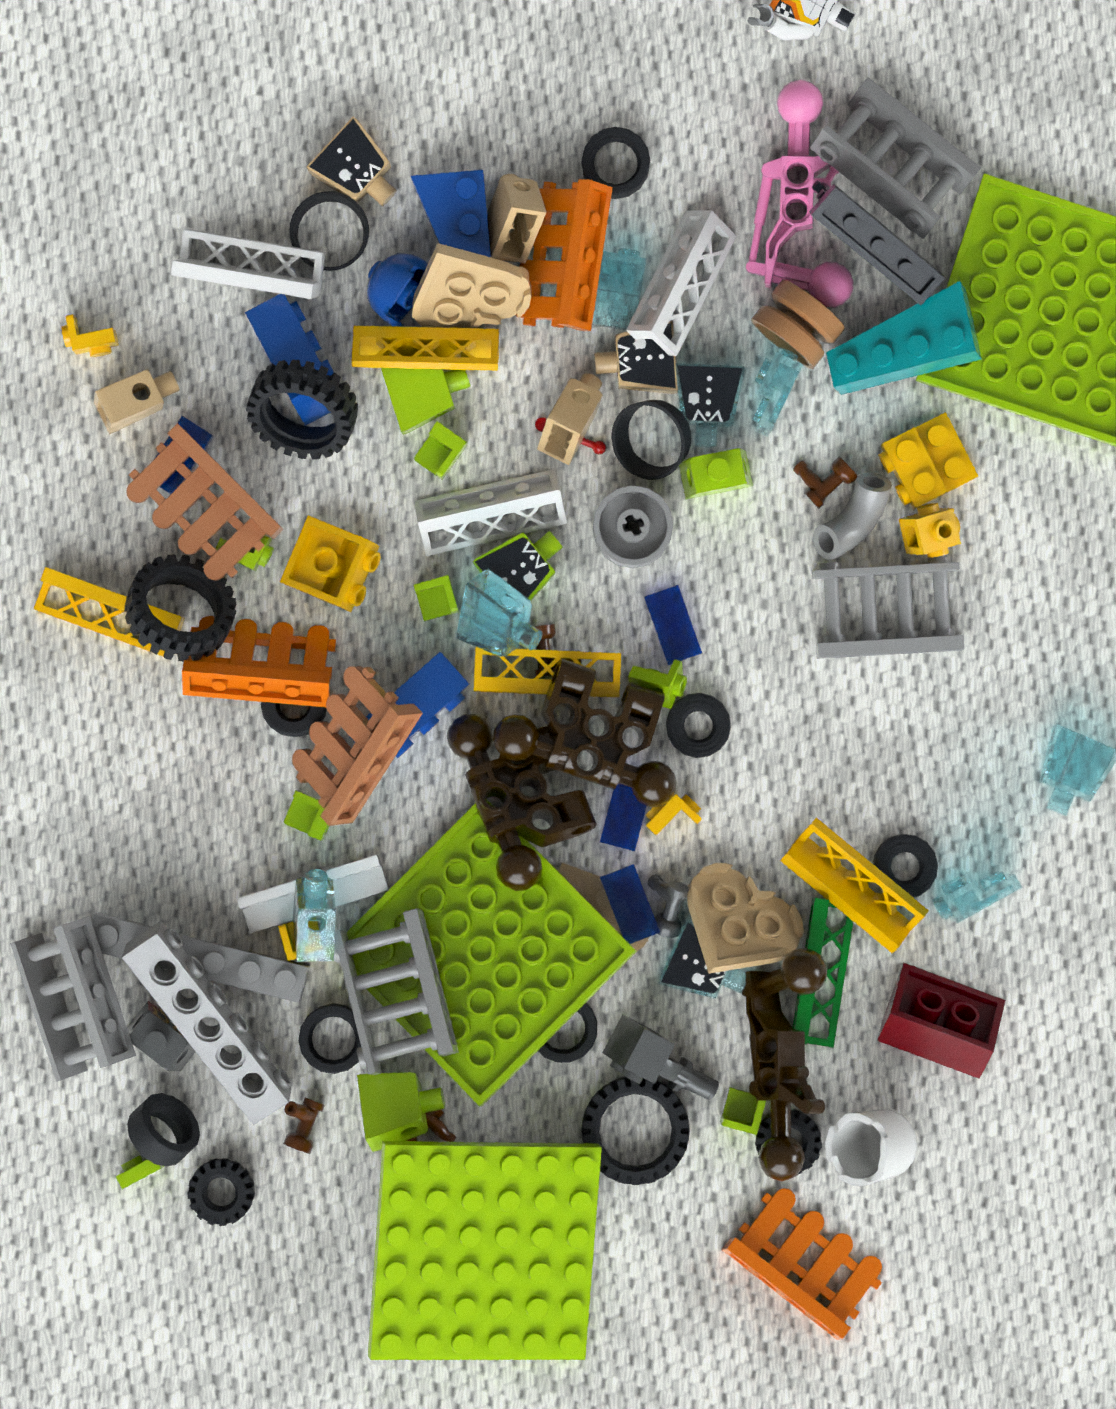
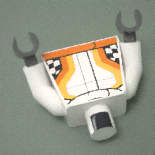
M771 0L769 4H753V7L760 11V18L748 17L747 21L752 26H763L765 30L784 41L807 40L812 35L818 37L827 22L846 32L856 13L838 3L839 0Z

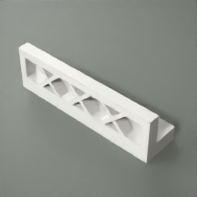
M712 210L685 212L626 329L634 339H653L669 356L678 355L736 238V235ZM715 230L722 238L716 250L712 251L711 236ZM703 259L704 274L701 280L697 281L696 266L699 260ZM688 289L689 304L686 310L682 311L681 296L684 290ZM669 320H673L674 334L671 340L663 334Z
M183 229L180 258L173 260L171 275L312 299L319 296L321 292L326 252ZM192 238L204 240L213 254L203 261L191 259ZM214 242L224 245L218 249ZM231 245L239 246L248 258L239 266L230 265L222 254ZM249 248L258 249L259 251L253 255ZM266 251L274 252L283 265L274 272H267L256 258ZM284 254L293 255L294 257L288 261ZM217 257L220 263H214L210 261ZM300 257L315 259L313 278L300 277L291 264ZM251 263L255 269L245 267ZM286 269L290 275H284L279 273Z
M555 469L413 501L426 556L519 535L522 532L525 534L567 524ZM556 504L557 514L542 517L535 513L540 506ZM514 512L521 516L514 524L506 525L500 522L505 514ZM480 521L486 524L479 532L471 533L464 530L470 522ZM439 529L451 532L444 540L430 542L428 532Z
M374 855L237 898L239 908L243 909L249 932L252 934L293 921L295 883L298 898V919L389 890L380 858L378 855Z

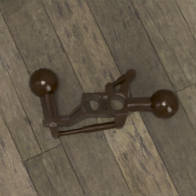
M808 948L792 951L786 956L780 969L772 972H745L746 985L742 987V995L746 996V1014L750 1025L749 1041L754 1081L749 1085V1092L758 1101H771V1138L766 1139L761 1146L758 1159L764 1173L768 1177L779 1181L796 1177L803 1168L805 1160L802 1146L795 1138L791 1137V1103L805 1114H822L825 1110L824 1101L816 1099L811 1085L806 1080L809 1076V1069L805 1066V1034L803 1031L792 1028L782 1012L779 992L790 989L792 992L800 995L812 994L823 986L826 981L828 968L823 957L816 951Z

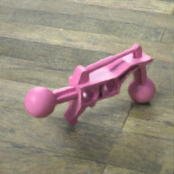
M797 80L785 85L778 95V112L789 123L787 156L767 162L762 166V181L754 219L755 229L746 270L751 274L765 276V287L771 288L772 283L779 284L782 279L788 280L801 289L809 291V294L820 301L825 307L835 308L844 304L850 298L853 291L852 275L844 265L837 262H825L812 270L777 262L780 249L796 232L813 229V216L809 211L813 208L814 193H817L812 189L814 183L818 180L831 187V181L839 173V171L829 163L824 162L819 156H809L810 123L815 121L820 115L823 107V98L817 86L809 81ZM794 167H802L807 171L808 177L803 183L795 184L789 181L787 177L788 172ZM828 168L830 169L825 178H815ZM781 180L780 218L766 242L765 264L758 263L756 258L762 226L765 225L772 181ZM793 203H801L807 209L806 215L800 220H792L786 214L787 208Z

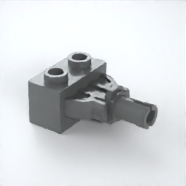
M623 1014L602 1052L612 1059L610 1064L612 1068L639 1084L643 1078L655 1084L658 1077L661 1076L669 1080L668 1087L676 1092L681 1089L689 1090L707 1100H711L715 1096L719 1087L717 1080L694 1069L693 1063L688 1059L681 1057L678 1062L670 1058L669 1056L675 1046L674 1043L656 1031Z

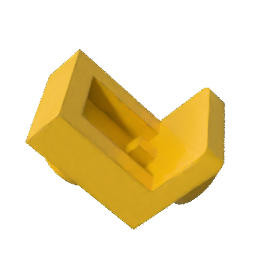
M73 314L65 316L67 325L61 326L66 347L72 346V351L76 355L89 352L90 357L104 356L112 353L111 347L119 346L117 334L113 328L80 334L76 317Z
M674 794L672 799L665 805L652 807L645 816L650 821L645 826L654 835H657L680 810L695 824H698L702 820L697 814L701 808L687 794L682 798Z

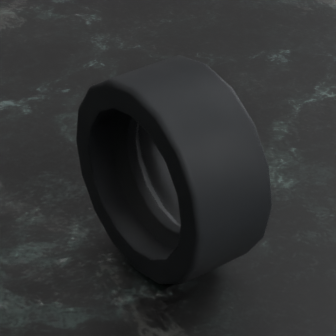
M621 127L602 129L593 135L584 147L581 161L584 179H590L613 187L612 199L629 197L642 187L648 177L650 167L648 147L642 138L630 129ZM607 143H624L636 155V172L624 183H607L599 177L595 170V156L599 149Z
M332 1003L318 1007L306 1017L300 1027L298 1042L301 1054L309 1065L320 1072L336 1074L348 1071L359 1063L357 1048L361 1047L353 1011L350 1007ZM325 1018H342L354 1030V1047L342 1059H326L319 1055L313 1046V1030Z
M587 1003L577 1011L585 1023V1033L582 1040L570 1049H557L546 1042L538 1050L544 1058L557 1063H570L584 1057L593 1047L597 1037V1019L592 1008Z
M163 1093L150 1095L130 1114L127 1123L128 1134L136 1150L152 1163L165 1167L178 1164L198 1145L200 1138L199 1125L193 1112L179 1099ZM151 1116L157 1117L167 1124L176 1138V1143L166 1140L157 1132L151 1121Z

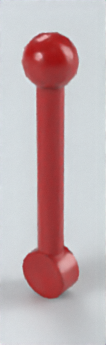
M541 417L536 420L535 427L538 431L543 432L546 418ZM583 438L581 442L582 445L592 448L593 452L598 455L605 453L607 448L605 442L600 440L594 442Z

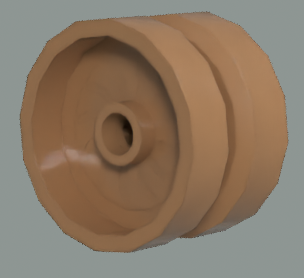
M782 279L771 293L773 303L778 309L762 305L752 317L751 322L769 341L795 361L809 369H814L824 356L823 347L816 339L824 343L834 344L845 330V327L820 301L797 285Z

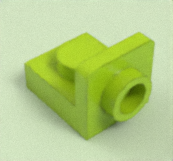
M265 535L260 540L265 546L259 552L256 549L254 553L248 552L238 563L255 572L259 565L265 568L274 551V548L269 546L272 539ZM220 537L215 549L218 551L227 540Z
M674 659L668 674L661 673L652 668L645 669L633 665L628 675V681L664 693L665 697L662 707L671 709L676 697H681L685 691L687 676L683 675L682 661Z
M139 1155L121 1165L124 1172L117 1175L116 1179L123 1190L164 1166L154 1164L149 1160L143 1161Z

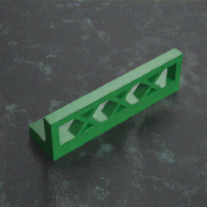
M813 897L805 948L814 950L821 955L822 947L833 940L841 951L839 962L827 970V977L834 985L835 992L834 997L822 1006L816 999L815 993L807 995L797 994L792 1028L804 1032L805 1045L813 1044L834 1048L853 921L846 916L845 925L835 933H832L826 925L828 907H836L827 899ZM826 931L829 937L823 941L824 932ZM844 932L841 946L835 937ZM836 968H838L837 979L835 981L830 973L834 971ZM813 1003L818 1007L814 1012H812ZM833 1003L830 1018L824 1009ZM820 1012L829 1022L827 1039L808 1036L811 1019Z

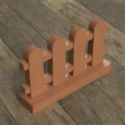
M177 423L167 433L173 441L167 447L161 442L155 448L160 454L141 473L134 469L129 474L133 481L127 487V496L134 503H143L151 497L159 505L153 512V523L161 529H168L177 523L185 531L178 540L179 549L187 555H193L202 548L211 557L204 565V573L209 579L217 581L226 574L233 578L238 573L234 566L253 547L259 552L265 546L260 540L266 534L275 539L284 529ZM189 457L199 465L193 473L183 464ZM177 470L186 480L165 499L157 489ZM215 483L225 491L219 498L209 490ZM203 496L211 506L191 525L183 515ZM241 508L251 517L245 524L235 516ZM229 522L237 532L217 551L208 541Z
M351 666L345 670L343 679L346 686L350 689L347 696L345 694H332L328 697L326 708L333 717L330 723L326 721L314 722L310 726L309 736L316 746L313 750L308 748L298 749L292 756L293 766L299 772L296 778L300 783L308 782L321 797L318 803L325 809L320 817L328 826L354 822L423 714L415 704L397 705L396 701L399 697L394 692L386 693L373 679L376 672L371 667ZM359 700L373 714L370 720L355 706ZM341 728L355 741L352 748L338 734ZM324 755L338 769L335 776L321 761Z

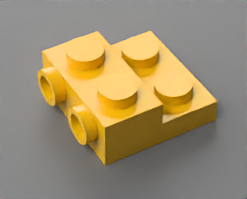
M946 412L880 445L883 452L878 454L884 469L887 473L894 472L900 483L895 486L896 492L903 505L905 506L910 503L913 510L979 477Z
M308 515L280 579V583L352 612L353 607L361 605L366 596V587L363 584L368 572L373 573L379 566L381 556L377 551L380 546L366 538Z

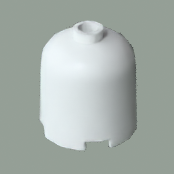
M884 1109L847 1113L840 1118L836 1125L831 1126L828 1130L825 1141L826 1158L829 1162L833 1161L836 1170L841 1174L838 1175L841 1181L852 1186L870 1185L894 1178L910 1167L917 1151L916 1135L910 1122L903 1115L893 1110Z

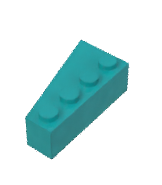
M960 281L927 298L922 305L916 304L826 352L833 387L841 395L982 359L967 292Z

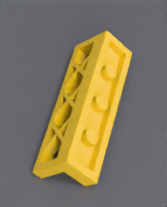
M353 325L352 367L498 371L499 329Z
M44 568L40 579L43 584L34 610L150 652L151 643L143 647L138 642V639L132 638L131 632L126 635L117 632L111 619L125 612L127 596L53 569ZM51 585L64 589L71 604L58 610L45 606L44 603ZM71 592L84 598L75 602ZM89 600L97 601L105 616L93 622L83 620L77 606ZM148 604L152 614L164 625L181 631L185 620L184 617ZM105 605L119 610L109 614ZM73 608L77 617L64 612ZM107 620L111 630L98 624ZM160 649L158 655L164 657L165 651Z
M475 647L474 692L547 695L552 679L540 678L547 671L553 677L554 672L551 668L561 658L571 659L574 663L580 665L582 664L577 659L591 660L586 665L589 668L598 660L614 661L613 682H598L595 679L589 697L619 698L621 653ZM483 655L499 656L508 666L498 677H482ZM504 656H518V658L511 664ZM525 657H535L545 668L534 679L524 678L514 668ZM541 658L555 659L547 665ZM512 670L518 678H505L504 676Z
M817 817L798 836L780 860L892 954L929 911ZM813 832L826 842L827 847L818 846L809 838ZM840 859H847L854 865L855 871L846 869L841 865ZM868 882H874L879 885L883 890V894L875 893L869 888ZM896 905L904 906L914 916L908 920L897 911Z

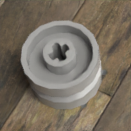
M633 485L618 488L604 497L595 512L593 524L595 543L603 556L617 566L633 569L650 565L661 557L671 541L673 530L671 511L663 498L649 488ZM631 521L639 525V532L635 535L631 531L627 532L625 529L627 523Z

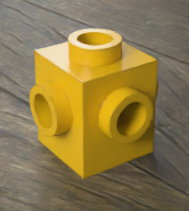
M938 503L926 504L917 507V514L899 519L906 554H927L928 558L939 557L949 553L948 547L961 544L959 536L960 523L953 508H939Z

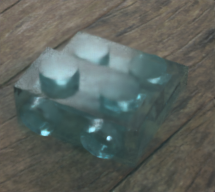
M603 248L592 325L620 330L627 329L639 304L646 258L639 257L640 252L620 248L617 254L606 252Z
M781 347L778 348L773 360L765 358L755 379V382L761 384L757 393L770 398V400L765 397L762 398L752 419L758 423L755 432L766 437L771 433L803 364L797 362L798 356Z
M996 871L980 880L981 888L976 879L968 878L965 880L964 876H957L941 885L944 892L932 899V903L942 919L945 918L947 920L949 918L950 921L959 923L1022 888L1015 874H1004L1003 871Z

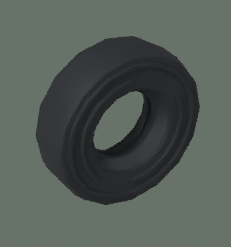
M703 693L688 694L676 701L670 709L666 721L667 736L673 747L682 754L694 758L708 757L721 750L727 742L731 730L730 715L723 703L714 696ZM696 711L705 712L709 715L713 724L709 736L700 740L692 739L687 735L684 728L687 716Z
M900 834L890 837L879 846L873 859V865L913 898L921 896L929 890L937 877L938 862L934 850L928 842L915 835ZM903 852L913 854L919 863L917 875L907 881L896 878L891 869L894 857Z

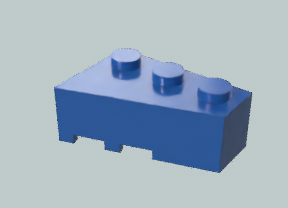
M483 170L411 176L413 186L438 243L491 257Z
M279 294L245 312L270 362L275 366L278 361L283 360L288 365L291 360H300L301 366H304L306 361L314 362V369L319 370L322 365L329 368L327 375L331 376L334 373L327 359L320 362L315 352L322 348L313 331L304 332L300 323L304 322L306 318L297 301L290 304L284 294ZM287 393L305 426L331 413L323 404L309 396Z
M441 652L394 692L399 697L396 701L397 705L415 704L423 713L398 751L397 758L414 744L410 740L419 731L425 735L440 721L436 716L444 708L451 712L466 698L462 692L469 685L468 681ZM368 714L366 718L370 720L373 714Z

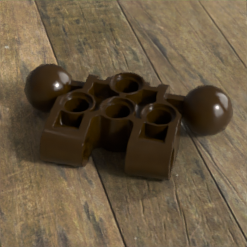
M561 658L555 668L541 710V715L549 731L553 734L552 738L539 734L536 725L531 719L518 714L505 716L494 729L493 742L495 748L501 756L508 760L520 761L535 755L545 759V767L613 790L618 784L630 787L636 799L645 806L650 807L665 805L672 799L676 791L677 782L675 774L668 765L660 761H648L642 763L639 767L626 763L628 756L634 755L650 746L665 697L664 693L633 682L627 684L615 716L605 709H591L588 705V700L595 680L596 670ZM558 704L566 706L570 711V719L565 725L558 723L554 718V709ZM593 716H598L604 722V731L600 736H595L589 731L588 722ZM628 727L633 728L639 737L637 745L633 748L626 746L622 738L623 732ZM582 750L589 752L593 757V765L588 771L580 769L577 764V756Z
M463 714L451 723L447 732L448 745L455 755L465 760L467 759L470 770L466 772L465 776L477 805V813L483 821L490 842L498 843L502 852L496 863L497 876L505 887L514 891L527 890L539 881L543 869L538 854L535 850L522 845L519 836L543 848L591 831L597 826L585 792L583 790H575L556 796L549 795L546 792L547 784L543 774L554 771V769L545 767V759L535 755L529 756L527 759H524L525 762L520 764L513 763L499 755L498 759L490 761L487 751L491 747L493 735L490 725L484 718L476 714ZM547 726L538 728L539 734L552 738L553 734ZM524 786L532 787L536 790L537 795L525 796L520 791V788ZM497 797L503 802V805L493 807L485 799ZM543 819L548 822L550 827L543 830L538 829L532 821Z

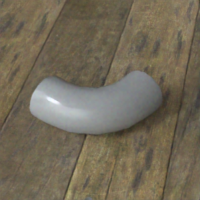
M862 473L857 476L852 496L843 511L831 521L819 525L813 533L814 546L821 557L827 560L838 558L857 547L872 532L884 512L890 495L892 484L888 478L876 473Z

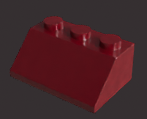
M903 962L882 1019L877 1041L980 1079L995 1049L1006 1000Z

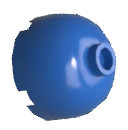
M397 253L385 258L383 261L376 262L371 267L368 274L367 299L374 312L389 325L398 327L404 325L400 320L404 319L412 308L414 294L428 262L414 254Z

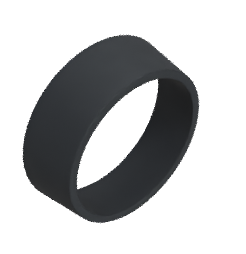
M324 191L313 194L301 202L292 215L289 229L291 244L293 247L301 248L298 241V228L300 221L309 209L323 202L344 204L351 208L359 217L363 227V242L356 256L349 262L335 267L324 266L323 270L343 269L354 263L366 248L369 238L367 216L354 199L343 193ZM300 257L306 264L314 267V262L309 258Z
M647 400L631 404L619 413L612 427L611 440L618 461L628 472L642 479L657 480L673 473L684 461L691 447V430L685 416L674 405L662 400ZM652 406L662 410L677 426L681 438V452L676 463L663 467L654 466L642 460L634 452L629 440L628 429L633 414L640 407Z

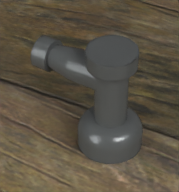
M657 874L652 875L648 879L647 885L666 901L663 913L654 917L651 928L660 936L667 938L678 937L682 925L677 916L683 898H686L688 895L689 887L678 881H671L667 884Z

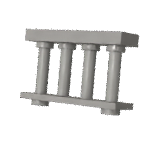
M867 77L847 104L855 111L837 132L826 125L810 149L824 162L829 163L900 220L906 228L924 239L940 218L933 211L936 205L951 188L960 195L981 167ZM867 120L883 134L868 152L863 155L847 141ZM896 143L911 157L892 178L876 164L888 149ZM923 165L937 176L939 180L921 201L904 187Z
M950 556L928 558V564L841 569V562L820 563V570H813L811 572L812 579H824L827 636H824V643L816 644L817 659L964 650V635H954V629H950L947 572L960 569L959 562H950ZM933 573L936 630H932L933 637H918V631H914L911 574ZM896 575L900 632H896V639H882V633H878L875 576ZM860 577L863 634H860V641H846L845 635L841 633L838 578Z
M417 908L403 912L405 921L400 922V927L348 940L346 931H333L335 940L330 942L331 952L335 962L341 963L361 1047L357 1048L358 1060L361 1068H367L368 1074L371 1075L382 1073L379 1061L431 1047L432 1050H438V1054L441 1056L459 1053L424 912ZM400 941H405L406 944L411 943L414 957L409 958V962L357 976L353 954ZM411 976L414 979H420L423 992L418 993L417 998L366 1011L361 990ZM422 1012L424 1015L429 1014L432 1028L427 1029V1033L375 1047L370 1025Z
M90 916L53 928L57 938L55 940L45 943L43 934L40 933L10 943L56 1082L88 1071L85 1061L97 1057L100 1068L136 1056ZM62 953L68 974L57 977L50 957ZM73 988L80 1009L68 1012L62 991ZM85 1022L92 1043L80 1047L73 1026Z

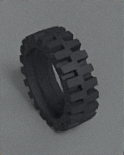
M285 360L278 361L276 366L272 363L267 366L266 370H262L259 373L247 403L248 422H252L251 428L254 433L260 432L259 438L264 443L271 440L270 447L276 451L283 447L285 448L283 454L291 456L294 451L297 452L300 459H306L308 454H310L312 460L320 459L322 454L327 458L332 456L334 451L336 453L340 452L349 441L358 415V403H355L356 395L354 392H349L350 386L347 382L339 384L341 376L334 372L331 376L327 375L329 368L321 365L319 370L314 369V362L306 361L304 366H301L300 360H291L289 365ZM278 393H297L309 396L323 404L332 413L335 423L322 427H309L295 423L282 416L272 405L269 397Z
M175 554L167 555L165 561L160 556L154 558L152 564L147 562L136 574L126 597L125 619L127 624H131L130 631L132 635L140 634L138 642L143 647L148 643L152 644L150 652L157 655L161 649L165 651V659L172 660L174 654H177L178 661L184 662L189 656H191L193 661L200 660L203 654L206 657L212 655L215 649L218 650L228 636L236 615V598H232L234 591L231 586L225 587L227 582L225 577L217 581L209 579L204 573V568H202L203 560L197 558L195 563L192 564L190 563V556L182 555L179 561H177ZM165 584L183 585L190 588L208 601L214 612V622L209 628L197 632L178 631L164 625L152 614L147 604L146 596L148 591L153 587Z
M622 1077L609 1082L592 1097L584 1112L581 1133L583 1143L599 1144L602 1147L600 1172L619 1183L640 1185L655 1182L675 1169L687 1149L690 1128L683 1103L668 1086L659 1081H656L654 1084L644 1078L639 1084L627 1077ZM632 1094L648 1096L660 1103L669 1115L672 1127L670 1142L663 1154L651 1163L640 1166L622 1164L612 1158L603 1147L599 1133L601 1118L608 1106L620 1097Z

